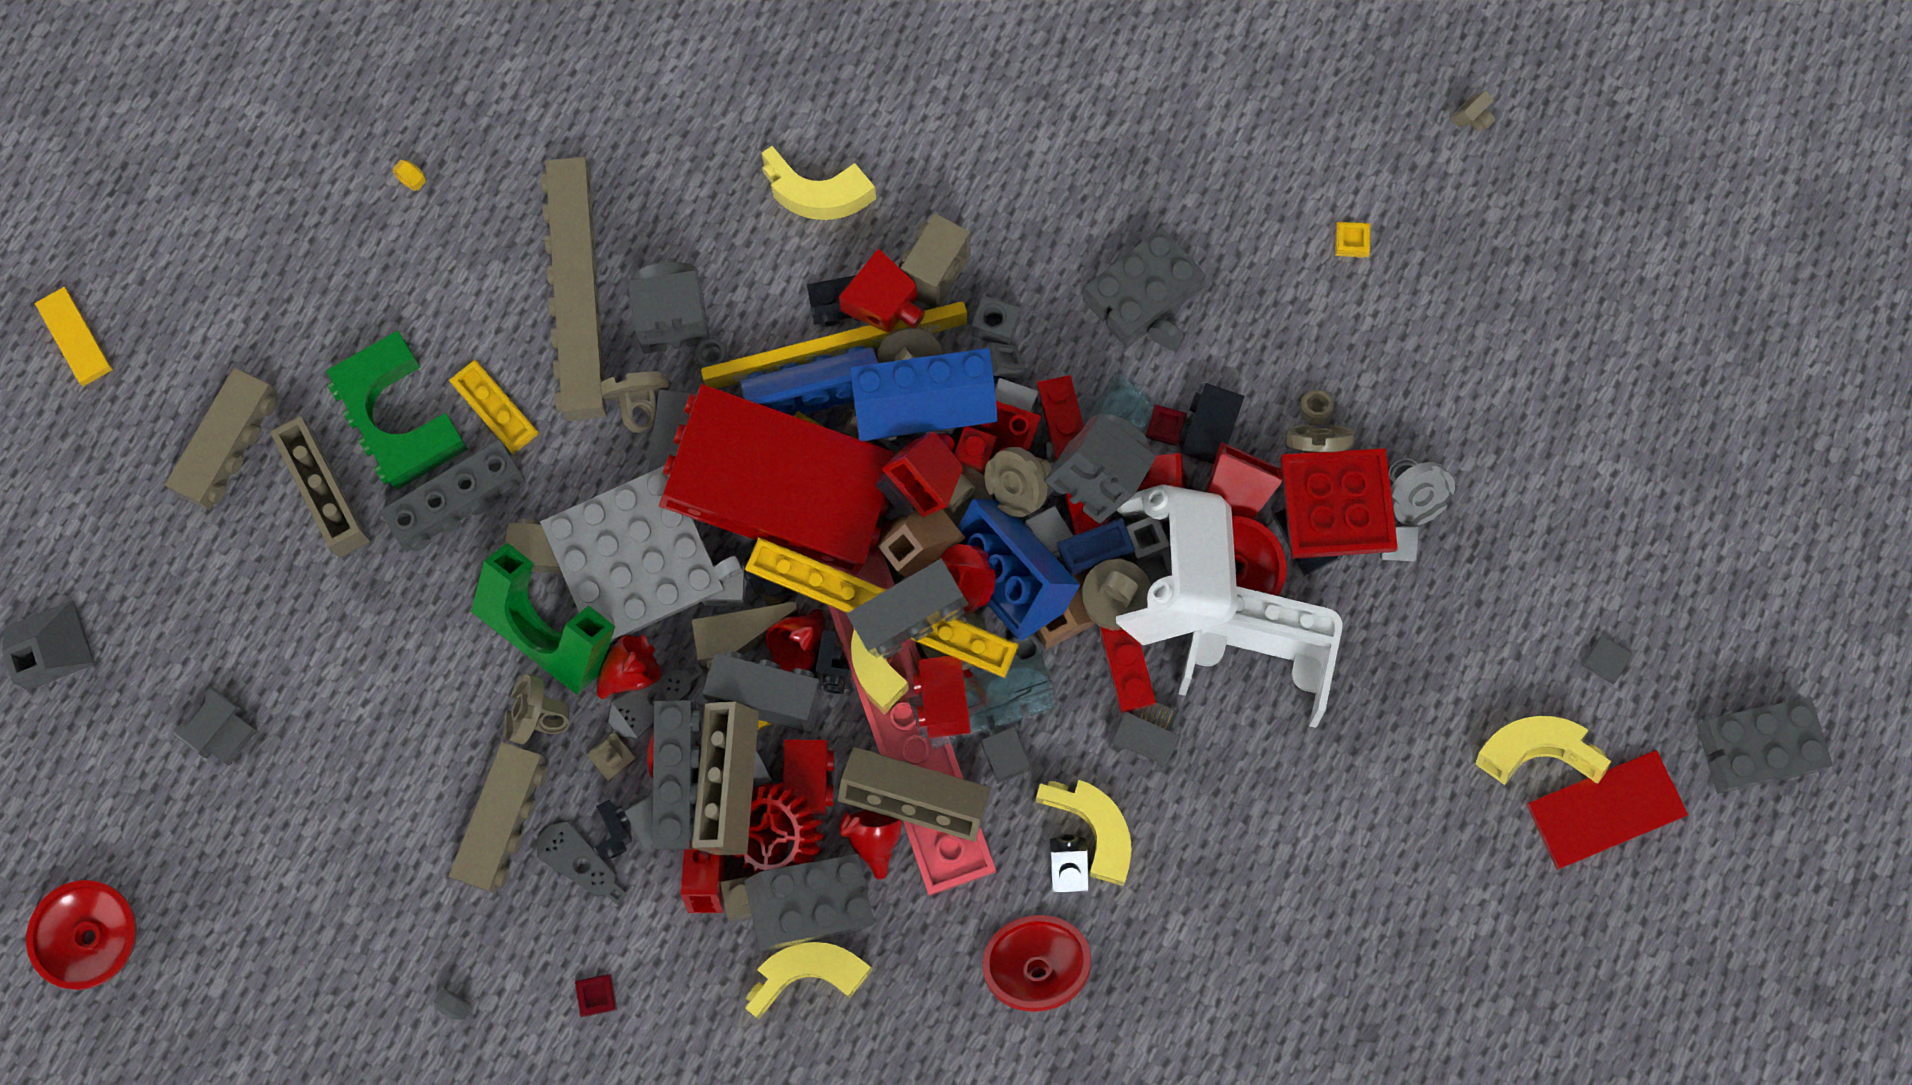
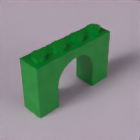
M398 330L326 370L331 379L327 387L337 402L343 400L347 407L346 410L342 411L344 417L352 429L358 427L363 437L359 438L358 441L367 456L369 457L374 454L379 463L374 467L377 475L384 485L390 482L396 490L468 450L446 412L405 434H390L376 427L373 409L380 393L389 385L421 368Z
M507 542L484 560L471 612L578 695L599 676L616 626L589 605L565 625L563 633L548 626L535 612L528 596V583L534 563Z

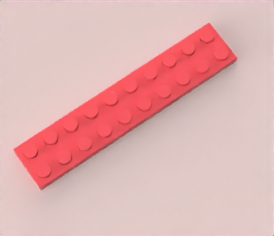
M878 545L874 548H869L865 563L857 575L835 568L886 590L895 586L885 556ZM828 605L840 642L843 644V651L849 668L852 670L853 679L879 754L963 779L949 736L929 739L927 726H919L918 711L915 705H924V703H921L923 702V695L915 694L913 673H919L918 660L921 659L915 641L908 639L901 644L903 649L886 659L888 664L908 682L909 690L884 715L868 699L858 682L851 654L854 627L847 613ZM903 821L928 896L996 873L981 826L976 841L973 842Z

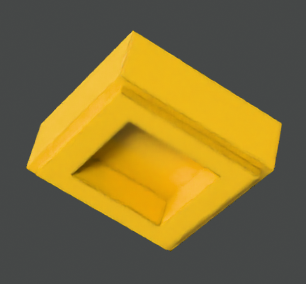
M1337 222L1335 256L1369 258L1370 223Z

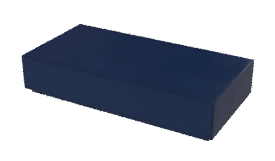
M1122 518L1057 542L1056 545L1066 570L1072 576L1093 569L1095 565L1106 560L1119 559L1132 554L1136 550Z

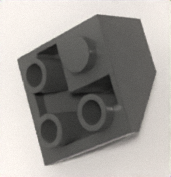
M72 600L5 627L2 653L11 681L28 691L95 664L75 602Z

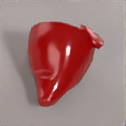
M814 609L809 614L786 617L771 625L768 629L766 643L774 657L772 661L779 664L781 670L793 672L795 668L808 671L817 662L822 633L825 630L824 616L820 609Z
M644 634L639 637L631 635L621 636L612 645L600 670L597 684V696L600 699H606L612 694L624 691L642 690L656 684L660 680L661 670L653 655L656 650L653 645L647 642V637Z
M870 810L856 812L851 815L845 813L839 826L841 836L848 837L854 852L865 861L877 880L885 879L888 874L891 854L901 834L902 820Z

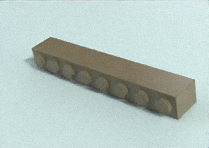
M585 157L546 160V173H541V185L543 193L548 194V203L543 204V216L545 223L550 225V234L545 235V247L547 254L552 256V265H547V278L549 285L554 287V296L549 297V309L551 317L555 316L556 328H551L553 348L558 349V359L553 360V372L555 380H560V391L555 392L557 412L562 411L566 421L607 417L606 400L602 398L600 387L605 377L590 168Z

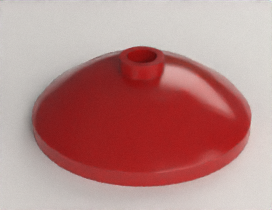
M1232 516L1235 561H1239L1242 564V571L1236 574V586L1279 596L1285 584L1287 573L1286 556L1281 543L1274 533L1262 523L1243 516Z
M78 880L63 884L47 894L31 915L26 931V949L29 960L43 979L57 987L70 990H86L100 986L122 970L133 952L137 936L135 914L128 900L118 890L107 884L93 880ZM89 931H94V941L87 944L85 941L86 934Z
M1033 915L1016 919L1003 926L993 935L984 950L982 970L987 987L999 1001L1021 1011L1039 1012L1057 1008L1073 999L1085 986L1091 972L1092 961L1089 945L1083 934L1075 926L1057 917ZM1037 974L1044 975L1041 978H1034Z

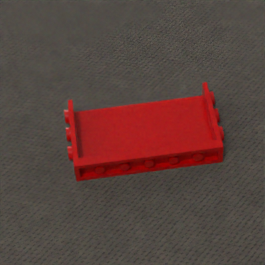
M704 384L700 385L697 395L690 393L683 412L689 414L686 425L679 424L673 443L679 445L676 456L668 455L662 474L667 475L668 479L658 506L754 540H758L760 537L820 563L857 575L865 563L869 546L874 548L878 541L881 528L877 527L876 523L879 516L884 517L890 502L875 484L883 473L882 467L892 459L896 452L865 441L860 442L859 439Z

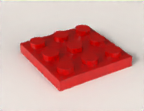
M1386 448L1281 455L1280 464L1291 558L1396 552L1398 543Z

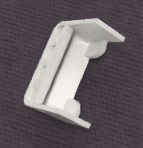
M1158 485L1135 492L1134 496L1119 507L1117 511L1131 524L1148 517L1159 520L1160 523L1169 521L1172 575L1161 578L1152 584L1147 595L1148 608L1117 616L1116 623L1139 643L1147 645L1228 622L1235 615L1238 607L1232 511L1230 505L1218 494L1168 485Z
M1237 587L1238 607L1232 619L1226 623L1193 632L1178 694L1186 695L1194 665L1213 666L1217 664L1224 655L1226 644L1294 661L1292 679L1295 685L1304 691L1316 693L1309 725L1316 728L1326 710L1342 632L1340 616L1328 608Z

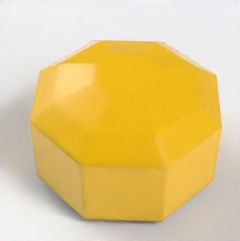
M400 159L392 169L394 176L413 191H419L426 183V177L422 170L408 160Z

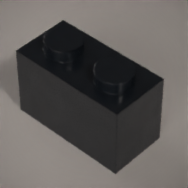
M1208 383L1205 384L1202 394L1195 392L1189 410L1195 413L1192 424L1184 423L1178 441L1184 443L1182 454L1214 464L1221 442L1229 444L1245 396Z

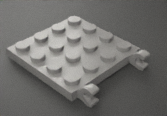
M665 466L540 521L579 613L589 605L616 626L610 643L618 640L621 636L632 634L724 592L725 590L721 582L743 572L736 556L727 558L714 567L693 518L658 506L668 479L667 475L662 474Z

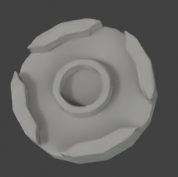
M1401 459L1395 462L1389 469V477L1393 484L1391 486L1394 516L1402 524H1406L1405 521H1413L1416 525H1422L1433 520L1448 506L1444 501L1448 497L1449 492L1454 495V479L1441 464L1435 462L1418 464L1412 459Z

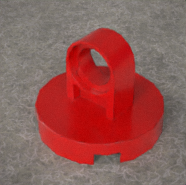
M957 544L948 548L939 559L944 561L969 603L963 607L964 614H973L980 606H985L989 602L995 587V570L989 568L986 558L990 557L987 552L978 546Z

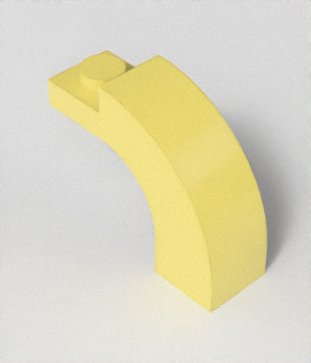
M773 146L762 152L764 162L762 171L772 183L773 197L786 209L795 214L817 220L838 219L852 215L876 200L875 186L855 163L831 179L812 181L796 174Z
M854 629L851 654L858 682L868 699L885 715L909 690L908 682L888 664L883 656L876 658L870 654Z
M1533 716L1516 720L1497 731L1480 750L1475 764L1505 785L1524 762L1535 757L1548 756L1568 763L1598 784L1605 775L1611 761L1606 758V754L1600 748L1584 743L1588 729L1559 717Z
M1078 780L1075 793L1069 792V786L1059 782L1049 781L1048 785L1040 783L1036 796L1037 803L1072 812L1084 819L1090 826L1095 837L1096 850L1089 876L1124 886L1131 861V839L1126 821L1116 804L1104 792L1081 780Z
M821 942L796 944L777 952L757 969L768 980L764 985L758 982L746 997L749 1004L745 1009L760 1019L786 986L793 981L805 977H816L826 980L848 998H851L871 973L872 968L852 952L833 944Z

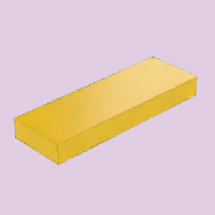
M65 287L34 303L80 385L85 386L113 370L71 294Z
M475 359L449 379V382L512 455L539 435L534 426Z

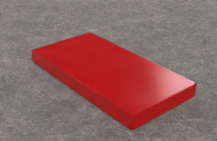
M1657 750L1607 770L1598 784L1587 778L1526 804L1557 870L1688 816L1686 808Z

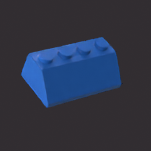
M858 346L848 349L842 355L834 357L831 355L818 356L811 363L803 365L790 363L782 366L779 371L771 373L755 372L748 375L747 379L740 380L744 399L791 416H794L797 411L808 414L854 402L850 367L878 364L873 347L865 348Z
M989 348L850 367L860 442L997 422L995 386Z
M973 499L958 526L959 530L966 537L959 544L978 546L987 552L990 557L986 558L989 568L994 569L996 575L994 591L987 605L1018 640H1024L1062 615L1080 584L1018 517L1010 516L997 507V505L1001 504L998 500Z

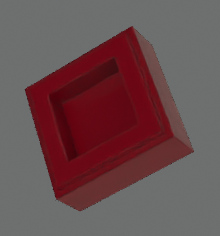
M1155 404L1146 438L1178 447V441L1187 413Z
M612 974L575 981L581 1018L617 1011Z

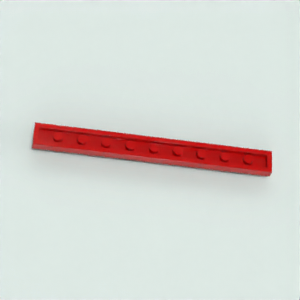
M1071 375L1037 382V390L1056 461L1068 442L1084 428ZM1068 492L1064 494L1075 535L1109 523L1107 517L1099 524L1083 511L1084 504L1079 501L1074 505L1069 501L1072 495ZM1092 569L1084 572L1085 577ZM1098 626L1120 713L1155 706L1156 700L1141 643L1123 628L1109 630Z

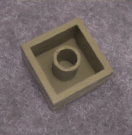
M934 213L929 223L924 221L916 235L918 241L912 250L907 249L900 259L899 267L917 285L916 299L932 308H937L942 304L971 254L970 231Z

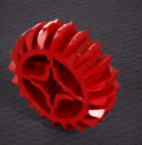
M780 782L773 785L766 783L760 785L759 788L752 789L747 854L735 855L736 857H745L743 868L749 869L754 867L755 875L761 871L815 862L812 855L818 854L821 850L815 841L821 840L824 836L816 831V826H819L823 820L814 819L812 813L816 811V806L808 807L806 805L809 795L802 794L798 796V787L791 786L786 788L785 783ZM767 804V812L763 815V821L758 823L760 812ZM795 840L791 853L784 859L789 841Z

